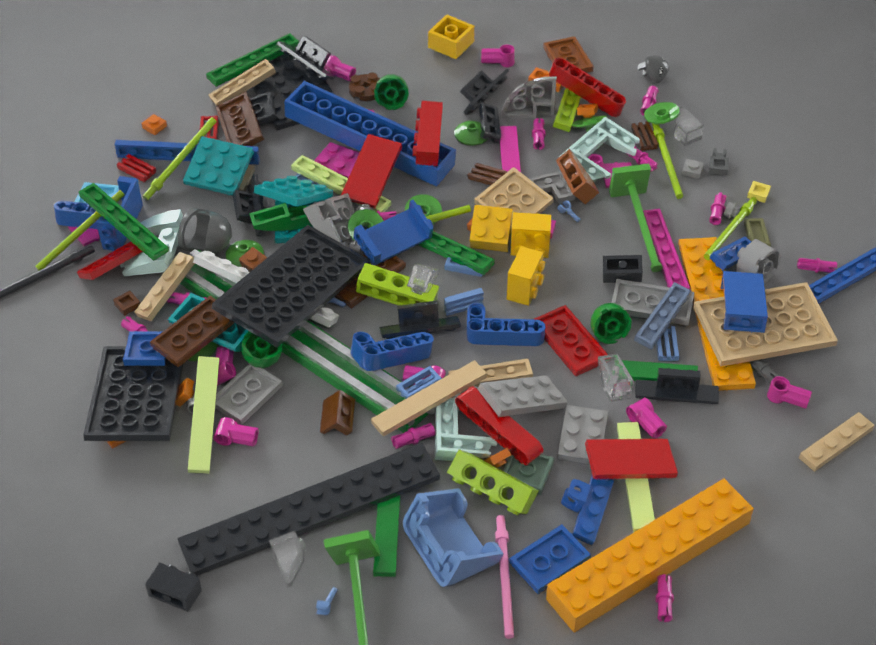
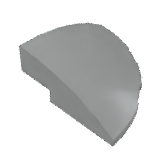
M556 77L536 78L518 86L505 100L501 117L536 119V114L554 115Z
M348 193L314 203L303 209L314 229L350 248L352 238L348 232V221L355 212Z

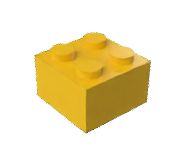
M446 14L428 31V48L457 59L474 43L475 26Z
M475 205L469 239L470 248L508 252L513 209Z
M513 212L511 256H516L522 246L543 252V258H549L551 215Z
M520 247L508 271L507 300L529 306L531 300L536 298L538 285L541 286L544 281V275L542 274L545 267L543 252Z

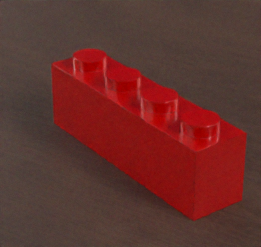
M421 101V108H417V118L420 120H416L415 131H418V133L414 135V144H417V146L413 145V157H416V164L438 166L443 102Z

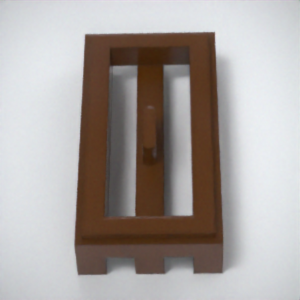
M645 121V124L638 122V125L632 123L631 129L633 134L640 139L638 144L640 151L658 149V142L648 121ZM638 130L641 131L642 136H643V139H644V141H645V143H646L647 146H644V143H643V141H642V139H641V136H640Z
M476 163L474 165L475 168L471 169V173H468L467 177L469 180L492 185L506 174L507 171Z

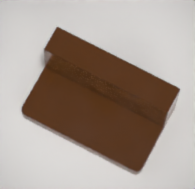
M339 390L324 399L320 433L325 434L333 428L346 436L352 433L355 399Z

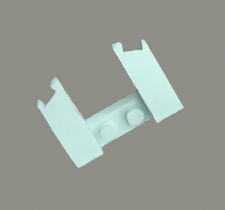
M604 117L568 149L573 152L595 183L597 179L610 178L611 173L587 157L603 143L635 156L637 149H634V146L639 144L640 139L607 117Z
M181 209L157 214L140 222L155 236H159V239L169 247V252L154 261L144 252H141L120 264L121 268L125 267L122 271L124 276L166 271L173 261L178 246V231L183 218Z
M463 392L435 407V460L453 461L458 449L467 451L480 459L489 458L491 456L489 449L491 446H497L498 444L492 437L458 435L457 411L460 410L455 403V398Z

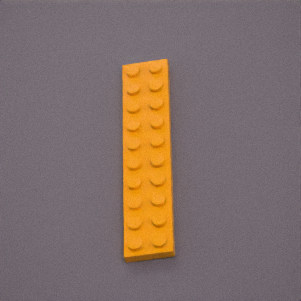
M717 237L679 239L678 246L686 278L691 291L694 292L693 307L695 301L724 297V289H721L723 270L717 267L711 259L706 260L704 258V254L717 240ZM695 311L712 385L718 386L719 391L755 389L756 382L750 361L720 366Z

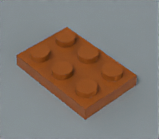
M575 36L544 43L543 48L552 63L555 58H563L586 73L593 72L594 66Z

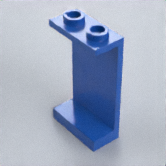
M119 176L117 180L118 187L125 194L121 198L122 203L120 206L137 219L143 207L138 178ZM97 220V228L104 250L114 251L125 244L127 238L108 221Z
M411 200L409 209L366 230L362 225L355 227L353 238L371 264L377 265L432 238L434 226L431 220L425 217L421 206L417 205L414 200Z
M723 271L721 289H724L726 311L723 324L724 330L765 333L768 314L763 274Z

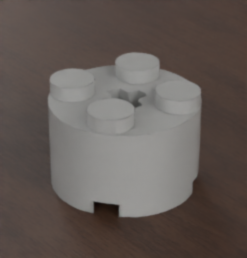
M754 239L746 248L742 247L739 250L736 272L763 274L765 284L773 277V274H771L773 269L778 268L781 255L774 248L758 239Z

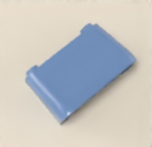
M459 488L417 494L403 520L405 533L438 584L442 587L454 585L497 564L504 554L495 542H488L483 547L463 517L468 503Z

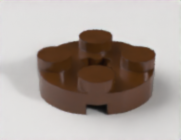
M374 72L353 75L349 83L350 95L353 98L355 96L360 98V101L375 100L374 89L380 78Z

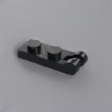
M481 102L479 106L481 138L486 140L492 139V142L499 143L501 130L498 108Z

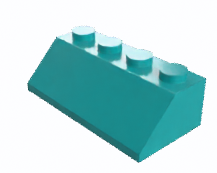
M190 293L168 318V322L174 324L205 299ZM234 323L212 342L235 352L242 351L244 335L249 331Z

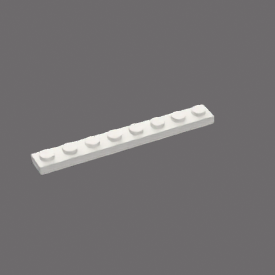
M203 251L195 255L193 263L235 283L250 273L246 268L237 267L231 264V261L221 259L210 251ZM324 307L310 319L326 327H331L338 321L339 315L334 313L332 309Z

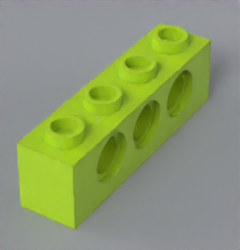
M367 263L362 268L356 287V292L399 306L436 301L439 286Z
M458 449L447 471L448 474L453 476V481L461 485L467 483L471 486V491L482 495V493L490 496L488 500L497 505L501 503L507 505V510L518 516L520 513H528L539 491L469 452ZM473 468L477 471L474 479L470 477V472ZM491 478H494L495 486L490 489L488 482ZM509 488H512L514 495L509 500L507 498V491Z

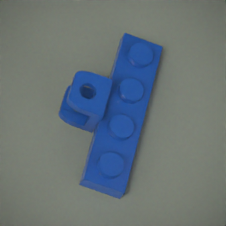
M592 475L589 484L573 479L569 488H566L561 500L562 505L572 511L579 512L572 532L576 539L591 546L595 542L615 479H593ZM568 496L575 500V502L569 501Z

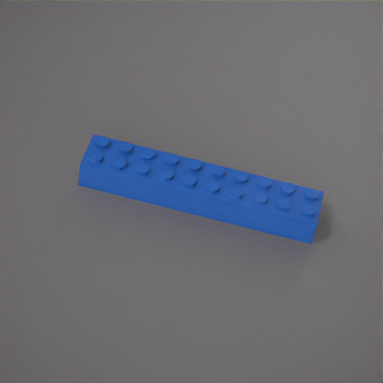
M306 81L284 101L285 117L358 151H361L368 134L402 143L403 147L394 167L436 187L455 166L456 149L441 142L438 166L416 164V157H413V145L417 146V144H414V135L418 132Z

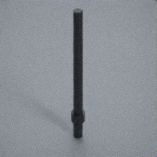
M91 245L81 251L76 250L70 253V256L1 289L0 298L65 266L82 261V258L95 252L94 247Z

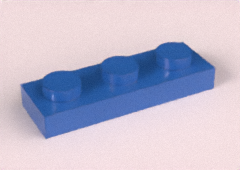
M745 236L713 252L710 259L717 267L724 271L738 263L739 258L737 254L742 247L746 248L751 241Z

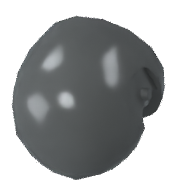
M198 208L189 209L184 214L179 226L178 245L180 249L185 251L196 249L201 252H220L230 243L232 237L231 225L227 218L219 213ZM196 215L197 226L191 242L185 245L184 233L191 217Z

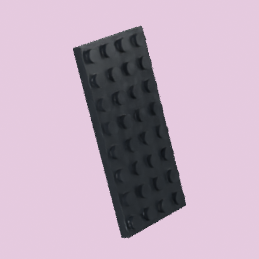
M307 225L212 303V309L278 348L360 275L364 264H370V260Z

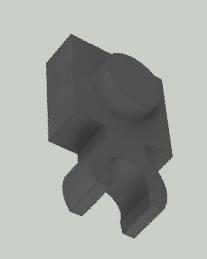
M717 148L713 149V154L710 157L709 174H728L729 158H726V149L723 150V153H718Z

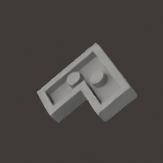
M561 171L528 178L546 193L552 192L558 204L566 200L573 201L576 198L572 194Z

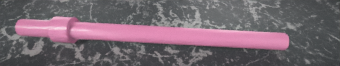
M499 515L496 517L497 531L495 532V539L504 553L499 561L504 633L506 639L514 638L507 549L509 533L506 530L505 516Z

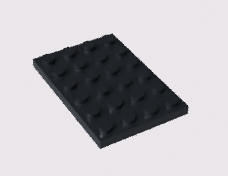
M286 53L268 61L274 67L276 73L252 87L257 96L271 92L277 119L273 120L272 123L277 131L300 124L285 117L284 101L304 81L334 94L326 80L318 77L319 73L308 70L305 67L306 64L295 61L293 55Z
M104 346L83 433L84 441H170L183 364L177 367L167 359L165 366H124L123 358L126 346Z

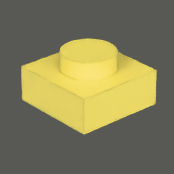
M753 181L747 198L755 197L757 201L765 203L771 186Z

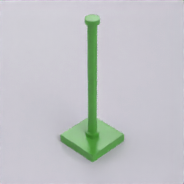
M642 164L613 168L609 188L610 197L631 196L652 264L650 266L651 271L659 272L663 267L658 260L638 194H643L647 191L651 171L650 165Z
M369 530L324 539V547L336 565L348 562L350 564L359 645H368L358 560L380 556L377 543Z

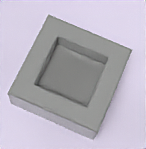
M686 159L682 176L700 179L704 162Z

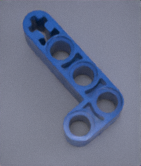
M58 201L54 204L56 223L62 226L79 227L96 212L87 203ZM100 217V218L98 219V220L107 221L104 217ZM95 222L89 229H98L97 223Z
M473 303L467 309V340L471 344L540 346L545 340V324L541 320L485 318V307L480 303Z
M356 332L353 334L350 353L362 369L375 371L429 358L434 337L429 333L419 332L375 342L368 333Z

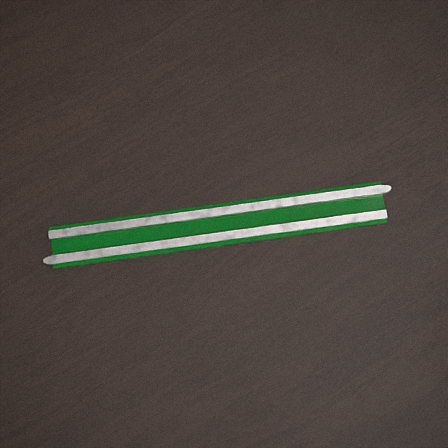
M194 249L190 253V256L195 257V255L201 253V251ZM194 264L180 284L197 296L205 298L211 295L217 300L236 283ZM309 321L282 343V353L336 389L353 397L357 403L375 415H379L405 400V397L403 398L401 393L396 390V385L402 381L383 369L375 371L362 369L350 353L351 348ZM435 408L401 426L398 430L404 433L409 428H415L428 414H435Z

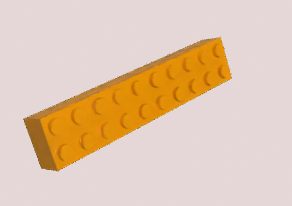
M723 478L547 585L546 600L575 633L657 582L659 575H668L750 524L754 508Z

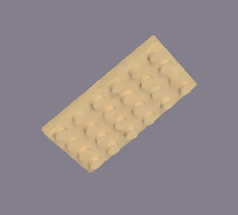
M807 282L765 289L768 314L765 333L724 330L723 324L726 312L724 297L694 302L696 314L720 366L836 346L838 342Z

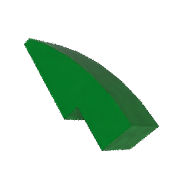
M286 203L249 213L253 228L258 230L289 231L302 229L307 225L312 226L303 210L307 207L306 204L287 208Z

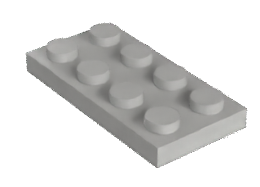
M616 279L611 303L622 306L629 316L648 319L670 288ZM691 292V296L671 323L689 326L694 292Z
M546 375L480 383L478 387L479 392L499 417L564 409L568 404L562 393Z

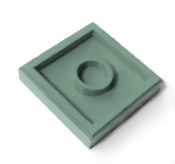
M541 454L530 464L523 465L511 455L504 468V472L539 490L537 494L541 495L555 458Z

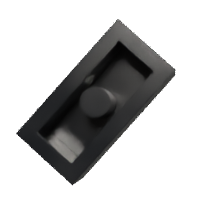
M642 255L603 256V283H616V279L642 282Z
M160 562L145 583L149 597L189 612L202 591L200 579L191 572L185 573L171 564L165 565Z

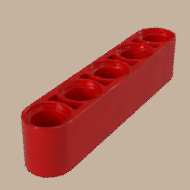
M563 58L554 59L549 72L550 77H556L557 83L589 103L598 104V108L612 117L620 116L626 103V98L567 60Z
M471 386L455 398V403L461 412L504 449L508 448L511 455L523 465L530 464L544 452L541 443L510 416L499 417L476 387Z

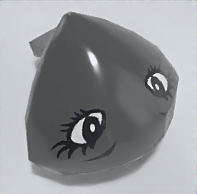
M651 55L646 57L645 62L638 64L637 70H643V76L648 75L652 82L659 83L668 74L669 64L661 56Z

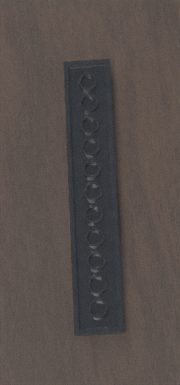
M420 443L177 538L190 572L199 576L381 502L440 480V473L423 443Z

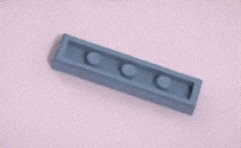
M674 282L638 331L634 341L652 350L691 296L692 291Z

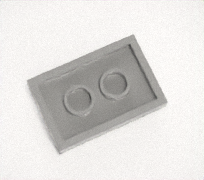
M249 364L216 394L215 409L243 425L283 387V382L264 369Z
M567 405L557 459L590 464L585 448L586 439H604L608 411Z

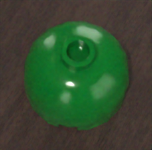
M387 74L381 77L374 89L375 100L377 104L385 107L387 110H397L403 107L409 97V88L406 81L401 76L395 74Z
M605 303L597 307L590 321L593 334L600 342L606 344H614L618 342L616 341L617 339L625 338L632 325L628 312L616 303Z
M250 331L244 335L242 355L251 366L265 369L274 365L281 357L282 344L277 348Z

